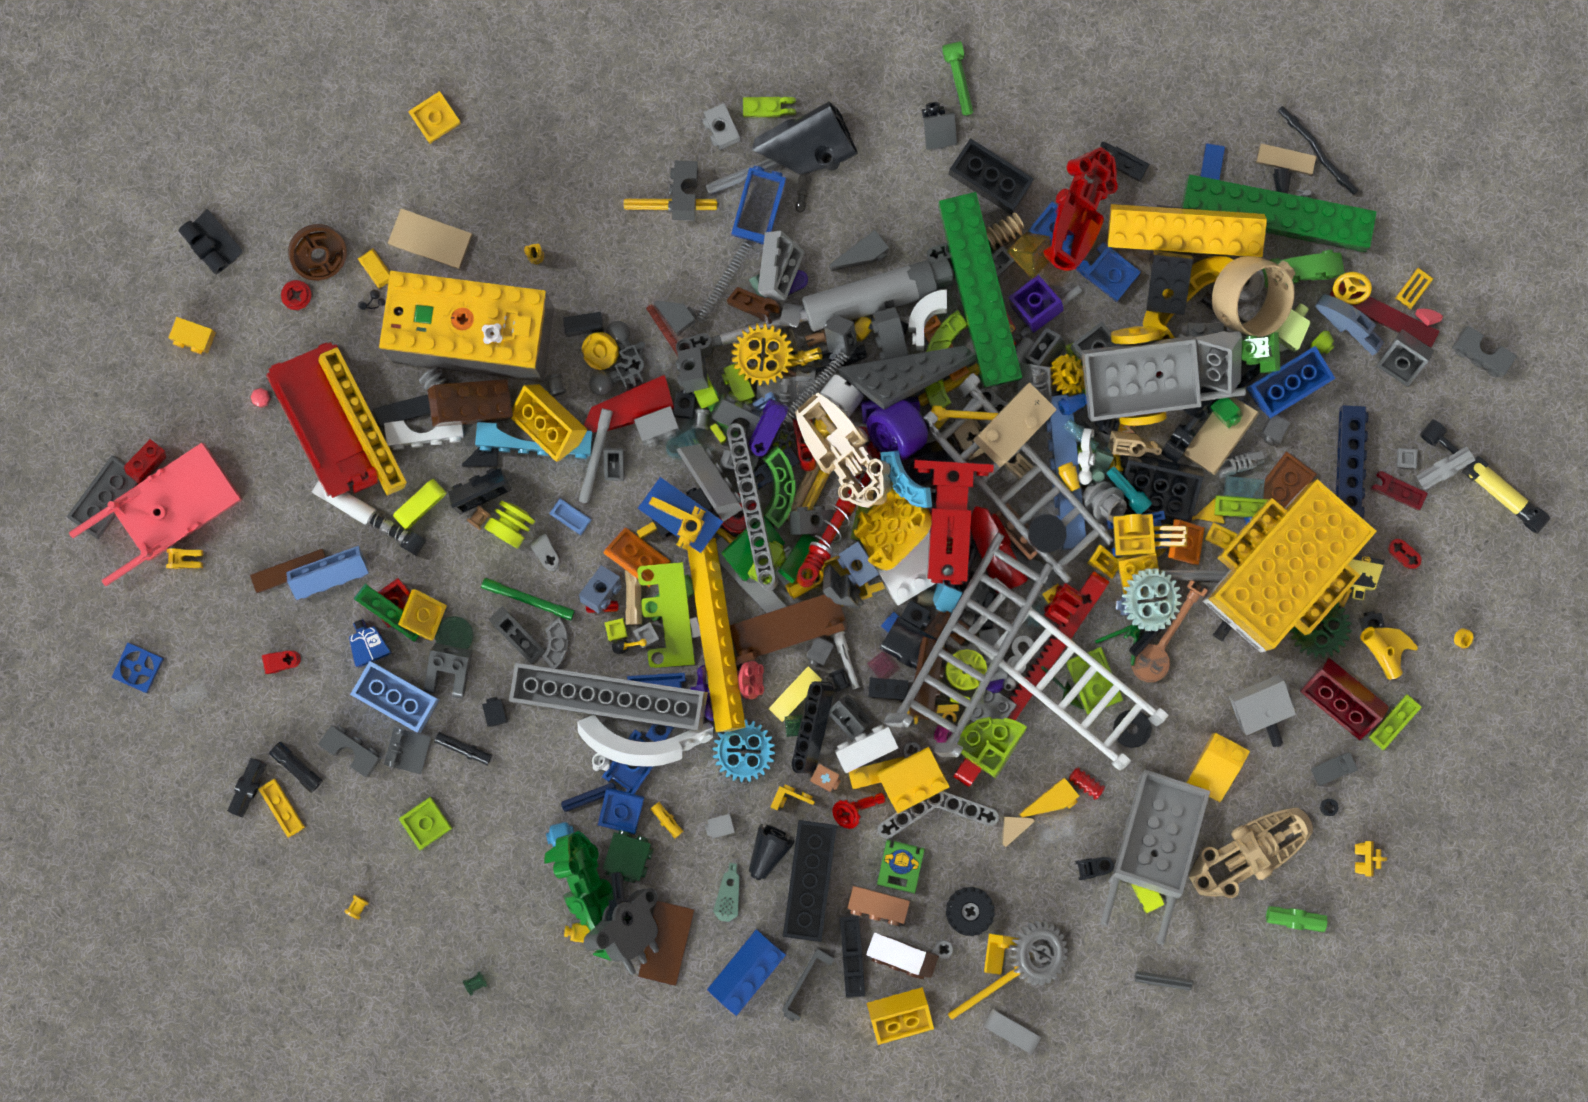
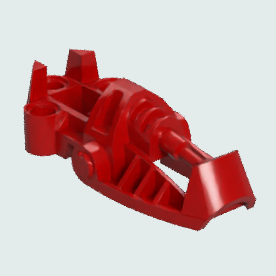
M1102 147L1071 159L1067 163V171L1074 178L1069 190L1066 188L1062 189L1056 196L1058 207L1055 211L1057 218L1053 231L1052 246L1043 251L1045 258L1058 269L1064 271L1074 270L1084 260L1104 222V216L1096 211L1099 202L1107 198L1108 194H1114L1118 189L1115 158ZM1085 174H1087L1086 176L1088 178L1093 180L1092 183H1088V180L1084 178ZM1067 235H1074L1071 254L1068 255L1062 249L1063 242L1066 241Z

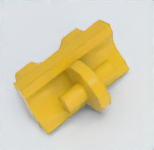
M1374 841L1355 844V854L1365 855V862H1355V873L1365 874V876L1369 877L1374 876V861L1375 869H1381V861H1387V857H1381V849H1376V857H1374Z

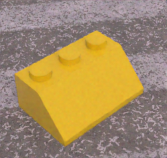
M929 747L877 773L897 813L949 788L946 777Z
M923 987L866 1003L878 1045L934 1029Z

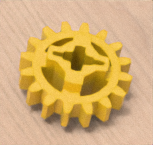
M1069 354L1060 356L1051 363L1053 365L1050 368L1051 372H1053L1051 378L1054 379L1052 385H1057V391L1062 390V395L1067 393L1069 396L1077 395L1085 389L1083 366L1080 365V359L1075 361L1074 355L1069 357Z

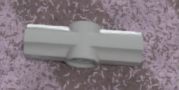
M1465 447L1450 457L1447 456L1433 464V467L1416 477L1423 489L1426 490L1441 480L1444 481L1458 473V470L1474 462L1475 459L1468 447Z

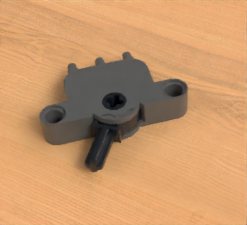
M615 872L611 875L614 900H609V906L604 910L602 921L584 937V946L589 951L605 949L611 960L615 962L622 961L630 975H634L636 971L630 960L637 956L642 964L647 963L648 960L643 950L648 945L654 953L659 952L658 944L655 941L658 927L649 911L657 903L658 894L655 889L647 888L636 890L625 899L622 873Z

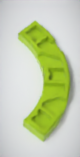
M959 310L951 314L940 325L931 338L926 352L949 348L953 340L968 327ZM943 378L925 388L931 407L938 405L945 408L951 404L944 387Z

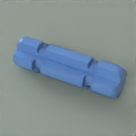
M769 392L764 398L761 397L753 402L752 405L755 409L762 411L768 400L773 399L776 401V397L772 392Z

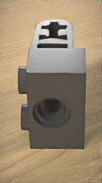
M435 643L429 654L424 691L435 693L439 671L456 674L452 697L463 699L473 651Z

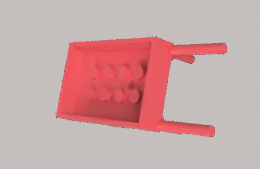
M200 443L172 463L157 470L153 475L148 476L146 480L116 500L109 501L108 507L71 530L69 534L72 538H75L114 512L141 551V554L101 580L105 586H108L145 560H153L165 552L166 549L171 548L243 499L206 444ZM157 509H160L161 514L159 516L155 514V511Z

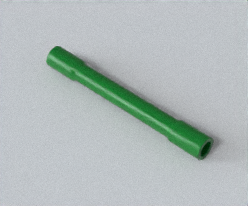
M484 578L481 585L482 589L507 596L570 621L575 613L573 609L526 594L488 578Z

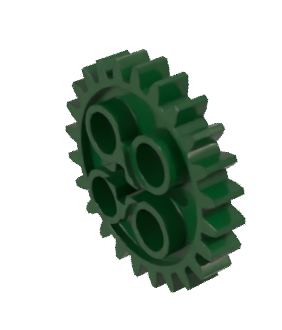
M1339 602L1318 624V626L1324 625L1323 630L1317 631L1315 627L1310 634L1304 635L1294 626L1288 632L1294 634L1290 637L1291 641L1297 640L1294 647L1301 646L1300 653L1307 650V657L1314 653L1315 659H1317L1318 654H1321L1322 658L1325 659L1326 653L1333 657V650L1340 653L1339 646L1345 648L1346 645L1343 640L1349 641L1350 638L1346 634H1351L1352 630L1347 627L1351 626L1352 623L1346 622L1350 616L1343 615L1346 610L1345 608L1338 609ZM1330 622H1336L1339 625V628L1337 630H1331L1328 627V624ZM1327 633L1333 635L1334 638H1330ZM1324 637L1327 639V643L1319 645L1316 639Z

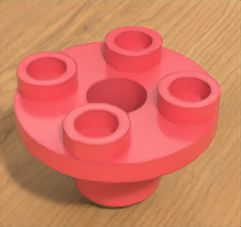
M756 661L745 662L740 671H737L739 689L742 696L746 699H755L764 692V667Z

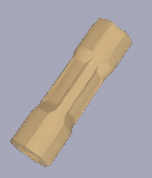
M625 570L626 625H642L641 584L635 576Z

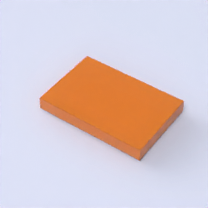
M626 527L603 552L637 579V569L640 566L669 564L671 562ZM646 569L642 572L641 577L645 581H651L654 574L651 570Z

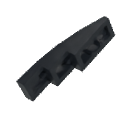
M859 916L840 917L846 998L865 997Z

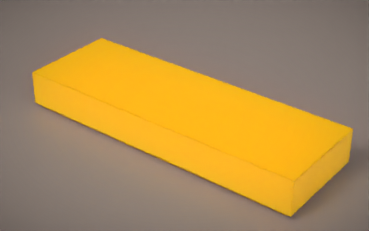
M276 778L258 788L288 838L305 828Z

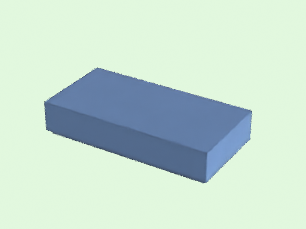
M562 499L557 501L549 513L579 535L583 534L591 522L589 517Z

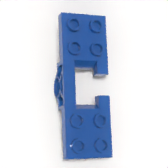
M1053 201L1028 230L1031 235L1048 248L1052 246L1053 231L1057 218L1055 211L1058 205ZM1067 235L1066 241L1063 242L1062 249L1068 255L1071 254V249L1068 247L1073 243L1074 235ZM1103 242L1097 249L1101 255L1091 266L1087 261L1083 260L1075 270L1117 302L1141 271Z

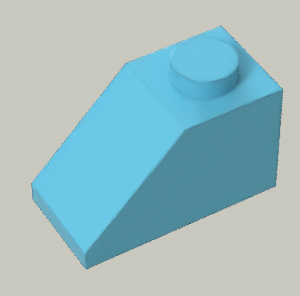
M943 580V584L937 583L933 597L936 609L942 612H952L962 594L960 586L950 584V580Z

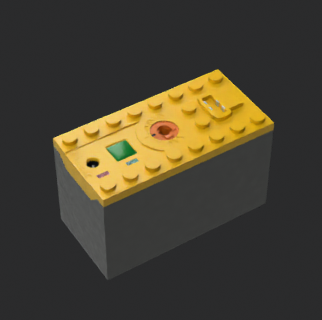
M390 271L379 348L393 363L429 368L438 367V369L544 382L554 306L545 290ZM500 324L502 341L500 343L496 341L490 344L484 343L482 327L484 325Z

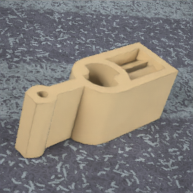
M1111 431L1108 448L1112 454L1140 457L1145 452L1155 453L1156 455H1160L1162 449L1155 441L1145 442L1137 434Z
M1018 452L1014 455L1016 463L1011 464L1007 462L1004 466L1020 480L1033 466Z

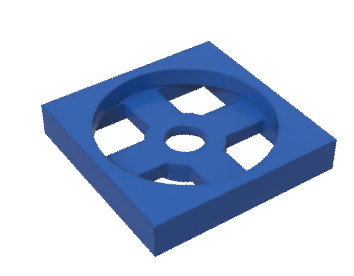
M127 643L111 678L144 693H148L164 658L131 643ZM132 652H141L137 661L133 662L126 659L128 654ZM148 656L152 659L153 670L145 665ZM137 664L142 667L139 672H136L134 669ZM122 666L129 668L131 671L128 680L124 679L121 673ZM139 675L150 677L145 683L135 684Z

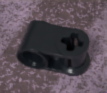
M1106 856L1075 861L1079 869V880L1109 874L1114 868L1113 861ZM1102 860H1107L1110 863V867L1106 871H1102L1099 867Z

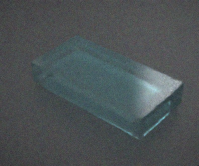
M1226 476L1224 496L1263 499L1265 480Z

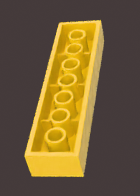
M1111 204L1107 242L1108 247L1263 257L1267 219L1265 214Z

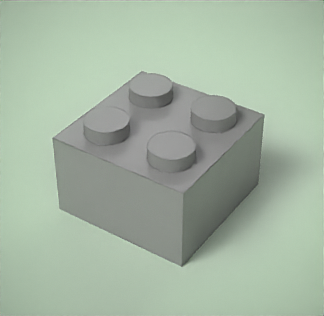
M671 407L634 420L644 446H656L660 440L665 438L667 441L675 439L677 434L680 433Z

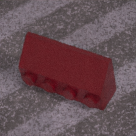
M1330 658L1316 670L1300 690L1303 695L1359 741L1384 718L1389 709L1387 704Z

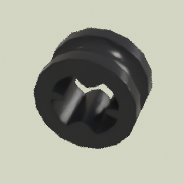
M1324 799L1321 802L1320 811L1323 815L1333 816L1338 812L1339 806L1335 800ZM1327 802H1330V805H1334V810H1331V813L1324 809V805H1327Z

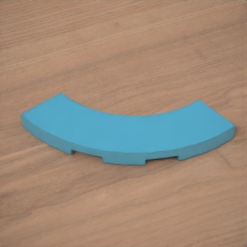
M899 451L881 452V459L890 465L891 471L888 476L891 478L892 487L901 498L904 497L911 505L916 507H932L930 488L922 487L911 480L902 466Z

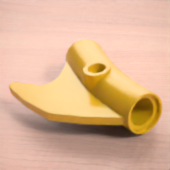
M1368 627L1360 635V639L1378 660L1387 679H1396L1403 674L1401 655L1405 649L1415 651L1418 649L1410 637L1400 629Z

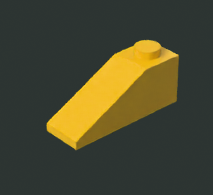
M904 756L861 766L848 772L852 789L880 783L881 781L877 773L904 760Z
M1062 778L1018 815L1023 818L1064 809L1065 807L1070 809L1078 802L1076 798L1079 795L1069 782Z

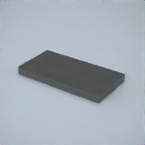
M112 455L67 515V518L79 526L108 507L109 501L116 500L137 486L138 483L125 473V464ZM114 512L85 531L99 539L116 514Z

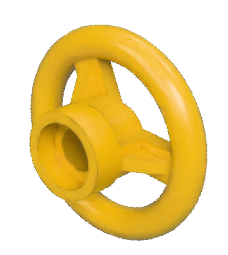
M1347 272L1340 275L1333 285L1335 297L1350 305L1364 302L1372 291L1370 280L1358 272ZM1360 280H1362L1365 283V285L1360 284ZM1342 281H1344L1346 288L1343 296L1339 292V285ZM1356 292H1365L1359 298L1349 299Z

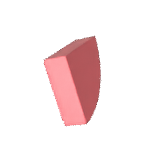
M1417 309L1415 313L1427 326L1441 322L1443 318L1440 313L1430 309Z

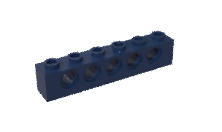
M1343 405L1339 408L1336 496L1346 505V499L1348 497L1352 498L1354 506L1350 508L1361 518H1364L1365 508L1362 507V499L1365 498L1363 480L1366 479V469H1363L1364 461L1367 459V450H1364V442H1367L1368 439L1365 423H1368L1369 414L1366 412L1365 406ZM1350 422L1357 424V431L1351 430ZM1349 441H1354L1357 444L1356 450H1352L1349 447ZM1348 460L1355 461V469L1348 466ZM1348 478L1355 481L1354 488L1348 486Z

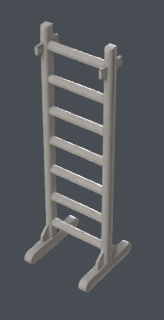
M974 373L957 388V392L962 397L970 393L977 400L966 411L977 412L983 406L987 412L999 413L976 387L980 383V379ZM930 411L923 417L928 433L955 462L967 463L966 460L980 448L974 442L960 455L946 440L968 419L958 418L940 433L934 426L938 418L933 412ZM1025 443L1014 455L1022 449L1035 466L1000 498L985 483L1001 468L996 463L993 464V473H989L988 477L976 476V472H974L973 482L1029 543L1028 529L1024 525L1060 492L1074 507L1061 520L1065 527L1076 516L1081 514L1092 526L1093 531L1058 563L1049 553L1035 550L1048 564L1053 566L1054 572L1065 583H1068L1072 578L1064 570V567L1099 535L1108 545L1114 539L1032 448ZM1042 471L1055 487L1018 519L1005 503L1035 475Z
M1000 533L996 534L991 545L988 547L985 556L902 705L896 713H889L884 719V724L889 727H908L913 720V717L907 714L911 707L951 731L952 735L948 738L947 742L937 743L932 750V753L939 757H958L962 752L963 747L957 744L960 735L1053 566L1046 563L1041 573L1038 574L998 549L1004 538ZM994 555L1035 580L1034 586L1026 599L984 574ZM980 580L1022 606L1013 624H1010L970 599ZM966 605L1008 631L999 649H996L956 624ZM951 631L956 632L994 656L985 675L942 649ZM938 656L980 681L971 700L928 675ZM924 681L966 706L957 726L914 700Z

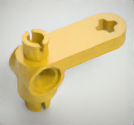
M652 497L649 505L682 520V525L677 533L680 538L676 545L688 550L690 542L695 543L704 524L702 518L706 511L702 509L699 511V508L694 506L692 513L689 514ZM689 522H695L697 528L691 532L686 529V525Z

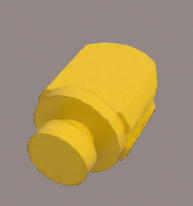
M860 317L854 323L857 342H862L872 331L868 328L871 323V319L868 317Z
M572 923L571 928L565 925L564 937L569 935L570 941L584 943V937L590 931L586 925Z

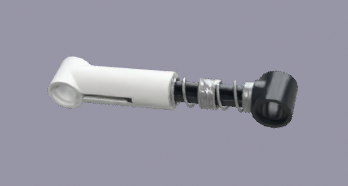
M320 481L317 482L312 490L313 494L331 503L364 525L372 524L374 528H378L384 535L395 538V541L401 544L400 547L415 556L419 554L427 541L411 530L408 532L407 530L400 529V526H395V523L389 519L386 520V517L382 518L379 516V513L376 514L377 510L348 492L335 498L327 497Z

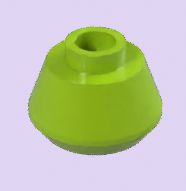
M1325 330L1321 332L1311 343L1310 348L1316 346L1321 355L1323 353L1327 355L1335 347L1332 345L1334 340L1330 332Z

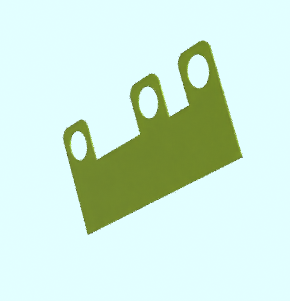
M683 562L640 566L637 569L639 583L641 585L658 584L660 597L642 599V613L645 617L662 616L666 648L650 649L648 651L649 666L661 668L695 665ZM649 569L653 572L654 577L651 581L642 579L641 574L644 570ZM653 601L657 604L658 609L655 613L646 611L645 605L647 602ZM655 652L663 655L664 660L662 663L655 664L652 661L651 657Z

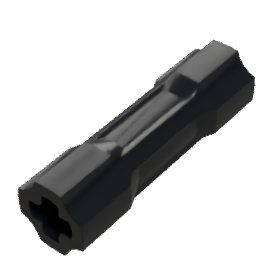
M282 742L277 743L269 752L310 793L314 792L323 782L319 776L306 767Z

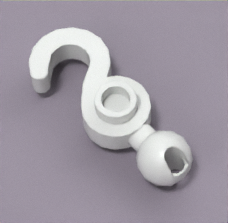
M1085 428L1083 431L1082 452L1078 454V464H1081L1082 471L1078 474V479L1084 485L1092 481L1093 475L1090 472V467L1095 463V454L1092 453L1090 446L1091 437H1094V430Z
M1019 636L1013 641L1011 649L1015 656H1012L1007 661V664L1012 668L1023 657L1018 650V644L1025 642L1029 648L1034 644L1028 636ZM1026 665L1019 672L1020 674L1024 672V670L1026 669ZM1008 675L1003 688L1007 691H1012L1017 687V681ZM1006 685H1010L1009 690L1006 689Z

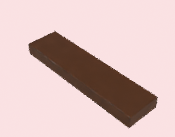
M319 549L251 574L250 577L256 593L287 583L286 572L326 558L324 549Z

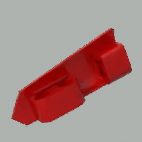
M975 506L971 514L970 530L981 558L983 559L996 534L1000 533L1004 538L998 549L1017 560L1010 547V538L996 514L991 515L987 508ZM995 555L986 568L989 577L992 579L996 577L1009 589L1018 587L1028 580L1027 575Z

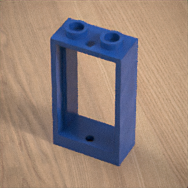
M754 166L753 168L749 167L731 236L764 244L765 235L738 228L750 181L753 175L779 183L766 232H771L786 178L782 177L783 174L780 172L772 171V173L764 172V168Z

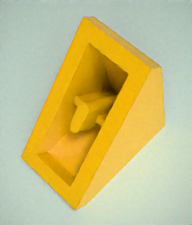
M1102 545L1096 547L1087 564L1111 579L1119 569L1117 558Z

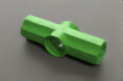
M1268 906L1266 912L1267 923L1318 932H1325L1328 921L1326 915L1275 906Z

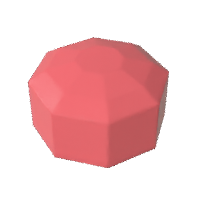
M259 388L253 391L251 400L254 405L262 408L268 406L271 397L268 391Z

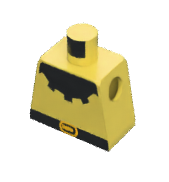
M1356 555L1348 565L1361 575L1351 586L1354 588L1353 599L1364 600L1365 590H1375L1385 560Z

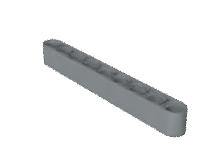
M732 424L727 429V436L757 579L764 590L771 591L777 586V576L746 432L740 424ZM740 431L741 435L739 437H732L734 432ZM738 450H745V453L743 455H736ZM743 467L749 468V471L746 474L740 473V470ZM747 485L753 486L750 492H744V488ZM750 504H757L754 510H748ZM754 522H761L759 528H751ZM758 540H764L762 547L755 546ZM767 558L768 563L766 565H759L761 559ZM765 577H772L770 584H763Z

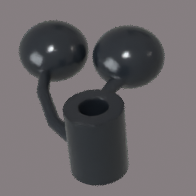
M373 289L370 292L371 300L368 304L363 301L358 303V307L361 310L366 308L377 309L379 306L385 305V300L383 298L378 299L380 293L378 290ZM373 299H378L379 306L367 307Z

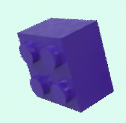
M1039 275L1008 297L1011 308L1033 333L1064 311L1060 298Z

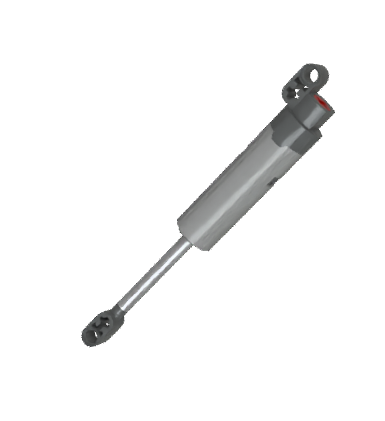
M944 243L930 248L927 251V260L803 297L804 310L799 312L801 314L799 323L808 321L811 330L817 331L824 329L826 322L834 314L850 321L873 314L876 311H883L921 300L939 289L953 286L951 270L953 265L948 244ZM781 317L771 319V324L766 322L758 323L760 328L763 327L764 323H766L767 328H770L773 324L774 330L787 327V325L780 324ZM756 324L751 325L753 329H756ZM748 326L711 338L705 333L684 338L676 344L677 354L678 351L700 346L705 358L709 357L713 353L714 348L737 342L736 336L743 337L742 330L749 332Z

